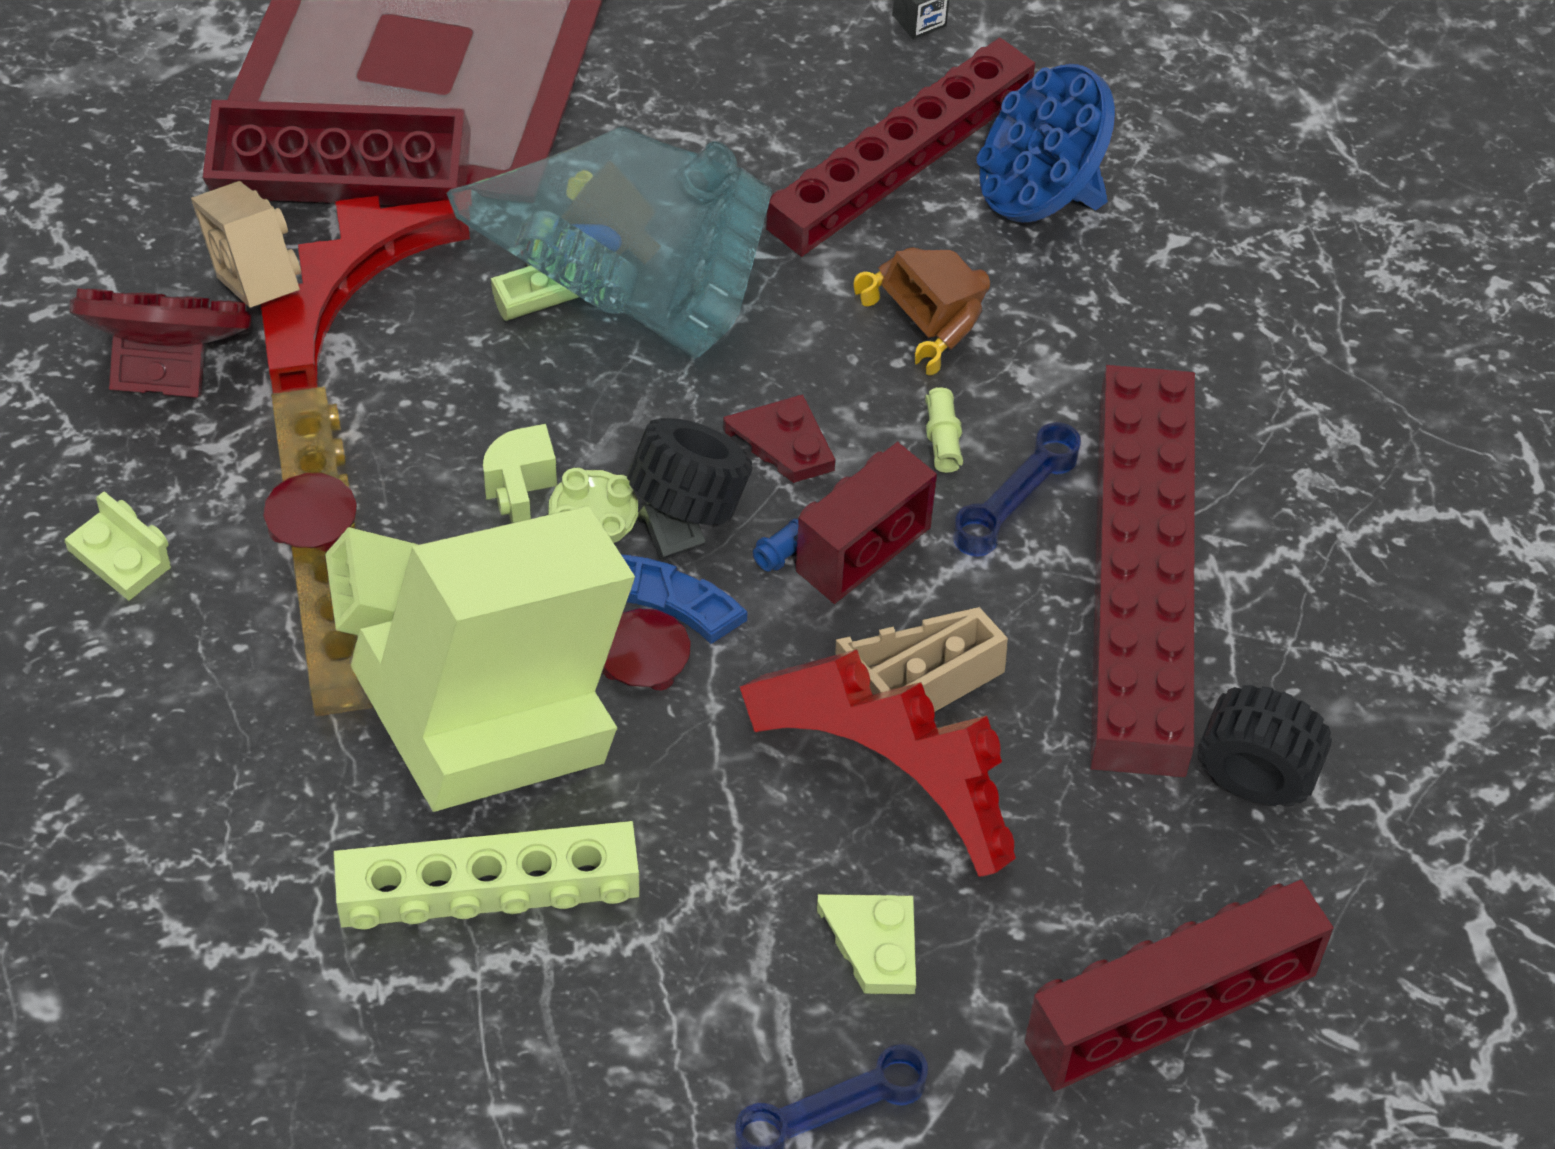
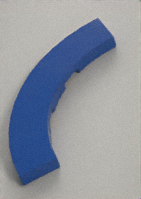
M621 554L635 576L627 603L642 605L669 614L698 632L710 644L747 621V611L731 596L705 579L699 581L694 577L677 571L676 566L668 563Z

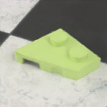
M818 895L817 912L821 918L825 917L836 936L835 943L843 957L851 962L854 968L853 974L863 992L870 994H915L916 967L913 896Z

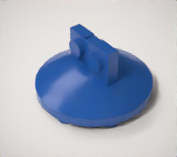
M1065 64L1050 69L1044 67L1018 91H1012L1006 95L1002 102V110L989 131L984 147L981 148L977 155V164L980 166V185L986 202L994 211L1015 222H1032L1043 219L1063 208L1072 199L1077 202H1083L1095 211L1108 202L1099 166L1109 146L1114 127L1115 106L1112 92L1103 78L1085 66Z

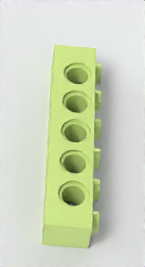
M633 821L334 851L336 903L341 928L370 929L378 924L392 922L419 924L431 918L450 916L458 919H468L480 913L499 911L517 914L525 912L529 908L548 906L566 909L574 907L579 903L597 901L615 904L624 902L628 898L639 897V870ZM585 865L596 867V869L587 872L578 870V868ZM536 870L547 872L545 875L538 877L528 875ZM487 875L497 877L495 880L489 882L478 880L481 877ZM437 880L447 882L439 887L429 886L430 883ZM384 886H397L396 889L389 892L379 891Z

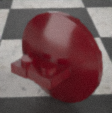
M77 288L76 297L70 299L69 313L90 326L113 335L109 390L143 393L157 391L163 392L165 395L201 397L205 343L230 337L249 329L251 326V314L245 311L246 304L244 302L211 301V307H209L210 298L190 296L166 297V294L145 292L114 293L112 290Z

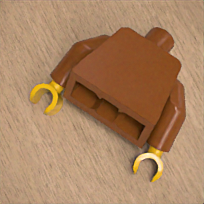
M910 247L903 251H896L893 258L878 267V273H859L854 279L855 295L860 294L863 306H872L880 299L879 287L882 285L928 338L936 336L937 340L935 342H922L917 346L915 352V365L920 363L923 358H933L926 366V375H934L941 367V353L946 348L952 350L971 331L982 313L981 302L989 290L990 279L988 274L982 269L971 270L954 251L923 250Z

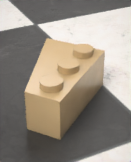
M978 607L922 620V626L897 632H895L894 627L879 630V636L853 642L851 637L836 639V655L858 650L861 662L868 669L870 688L873 695L922 682L925 694L932 701L934 711H937L1005 672L1008 638L984 611Z

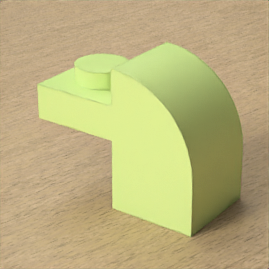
M546 424L507 432L498 437L485 453L483 471L486 500L497 498L500 514H509L511 524L531 519L528 491L557 486L556 458Z

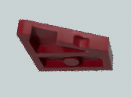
M803 394L723 417V429L730 437L737 434L751 444V452L764 462L773 464L780 474L793 483L835 471L836 460Z

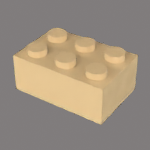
M240 181L191 198L217 278L251 308L300 290L296 275L301 274L300 265L292 249L287 250L283 234L288 233V228L279 208L274 209L267 199H262L256 190L252 191Z

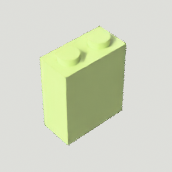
M350 527L346 529L325 554L336 631L359 635L361 628L393 620L412 546H417L418 544Z

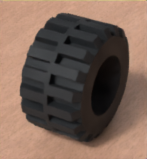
M660 418V420L654 419L647 424L628 470L627 479L630 481L629 485L643 500L668 515L693 523L713 525V523L723 524L726 520H730L733 517L753 466L751 458L746 455L747 453L722 433L688 420Z
M1243 685L1242 689L1233 687L1228 689L1227 693H1222L1219 696L1198 745L1197 756L1198 760L1202 762L1201 767L1205 773L1213 777L1212 780L1219 786L1226 788L1228 792L1243 797L1248 801L1262 803L1266 806H1294L1295 802L1302 803L1306 801L1308 796H1311L1332 744L1330 728L1323 723L1324 718L1318 712L1310 709V705L1302 700H1297L1292 697L1293 695L1284 691L1279 692L1265 686L1257 688L1253 685Z

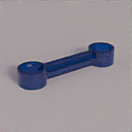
M1061 422L1044 425L1037 433L1034 453L984 504H970L959 510L955 518L953 533L956 547L961 552L970 556H984L991 553L998 544L1001 524L1051 473H1066L1076 466L1081 445V437L1078 431L1072 426ZM1059 442L1068 446L1071 451L1064 454H1056L1048 451L1043 445ZM973 523L982 524L989 528L991 533L981 537L972 536L966 533L962 527Z
M904 1044L893 1045L880 1054L876 1069L778 1109L767 1103L749 1105L740 1112L736 1119V1149H785L788 1139L882 1099L896 1105L913 1103L921 1097L925 1090L928 1074L927 1061L924 1055L912 1046ZM894 1063H905L916 1069L920 1077L913 1085L900 1087L888 1082L884 1077L883 1070ZM765 1121L778 1129L780 1137L771 1145L756 1146L749 1143L742 1133L750 1123Z

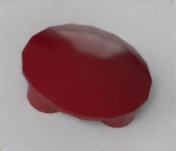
M303 473L287 478L274 487L265 501L263 516L269 536L274 542L286 543L296 548H317L320 551L327 552L346 529L353 524L356 517L357 503L352 490L340 479L324 473Z
M638 608L623 612L602 673L608 679L618 680L630 686L650 687L658 691L668 689L674 683V677L681 673L689 660L691 642L685 627L673 616L656 609Z

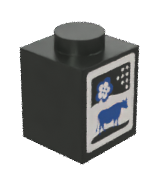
M893 0L892 15L910 37L916 39L947 26L949 0Z

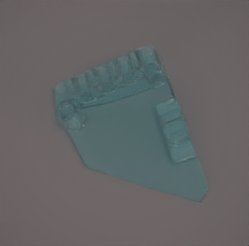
M620 126L599 137L540 161L485 180L451 189L447 192V196L456 218L601 311L610 314L624 313L696 359L731 328L739 315L770 202L772 188L743 168H737L735 155L726 145L720 142L712 141L699 153H694Z

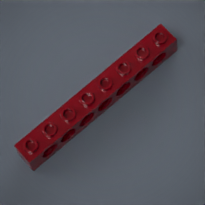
M1001 37L988 46L979 48L971 58L958 67H952L944 77L930 87L922 88L913 99L903 106L895 107L886 118L873 127L864 129L849 144L834 150L829 158L815 168L807 169L799 179L788 187L777 190L767 201L766 230L799 256L803 257L996 118L1002 110V102L1006 95L1012 91H1018L1029 80L1034 78L1035 62Z

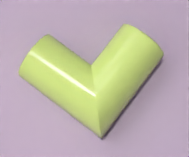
M555 223L552 224L553 230H558ZM531 231L516 235V244L528 267L491 278L494 299L505 321L586 295L588 282L569 247H559L558 242H552L550 252L542 255L534 254L527 248L528 236L531 234Z

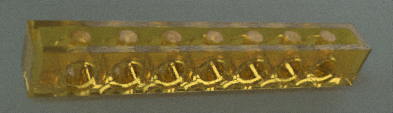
M325 387L271 394L283 481L303 473H324L340 479L349 487L347 473L338 475L337 466L346 465L342 438L333 439L332 431L341 430L337 403L328 404ZM353 522L350 528L355 529V522ZM291 546L315 717L372 708V703L351 668L358 635L336 631L335 622H331L335 619L330 584H327L329 583L325 556L327 552L320 551L317 548H296ZM340 658H347V659H345V660L336 661L337 659H340Z

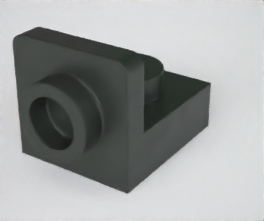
M648 502L638 513L640 523L646 522L660 560L701 547L706 543L699 523L675 518L658 510Z

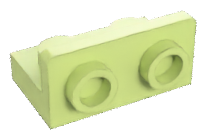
M102 492L96 497L100 512L65 538V543L69 552L130 601L171 568L166 549L169 544L164 534L154 525L147 527L143 524L125 501L119 500L117 502L107 493Z

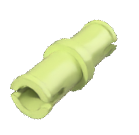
M939 387L930 390L929 395L926 394L925 396L929 415L926 433L927 438L933 444L935 468L940 472L948 473L958 470L959 465L962 466L963 464L959 444L962 427L959 419L955 417L952 391Z

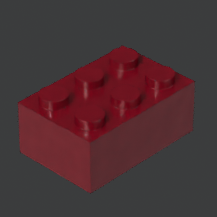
M898 441L886 451L875 453L867 461L864 468L852 477L846 476L842 478L830 494L819 502L814 501L808 504L798 518L796 572L828 600L836 604L931 529L937 473Z

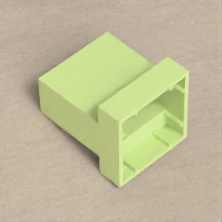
M590 506L412 546L393 620L360 629L351 668L433 812L605 763L617 726L595 690L635 576Z

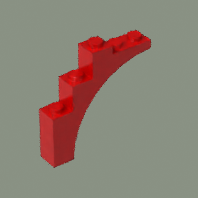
M378 196L335 201L341 239L298 244L303 283L298 284L300 290L261 304L268 366L274 397L318 391V362L324 338L337 313L352 295L376 274L418 252L438 245L470 239L468 210L465 198L380 208Z
M857 649L764 674L740 686L754 732L780 728L821 730L852 739L882 754L912 776L946 813L964 841L979 877L997 873L1016 859L1014 838L1010 829L1005 826L998 805L999 793L996 785L990 780L988 771L1002 763L998 735L991 729L987 716L937 728L934 721V706L930 698L925 694L922 682L873 695L870 688L868 669L861 662Z

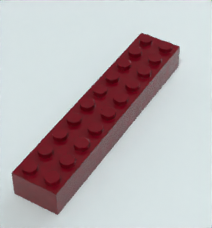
M1106 365L1100 395L1090 763V769L1186 778L1194 749L1195 372Z

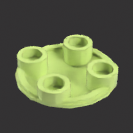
M571 468L563 474L562 482L555 487L549 499V515L590 506L612 542L615 543L632 530L638 518V499L634 490L629 485L630 481L627 479V476L615 475L604 470Z

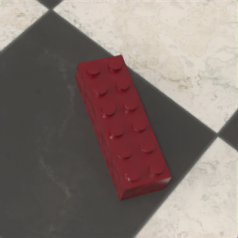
M212 99L202 178L210 191L240 181L252 191L256 190L262 199L276 201L336 203L335 201L378 196L379 205H411L465 198L471 127L464 109Z
M1302 879L1286 886L1281 883L1272 885L1252 901L1242 905L1239 902L1228 904L1208 920L1198 924L1195 921L1184 923L1176 928L1170 936L1155 943L1151 940L1140 942L1133 946L1126 955L1111 962H1108L1106 959L1099 960L1085 968L1081 975L1067 981L1055 979L1046 983L1034 994L1024 1042L1053 1092L1316 976L1334 927Z

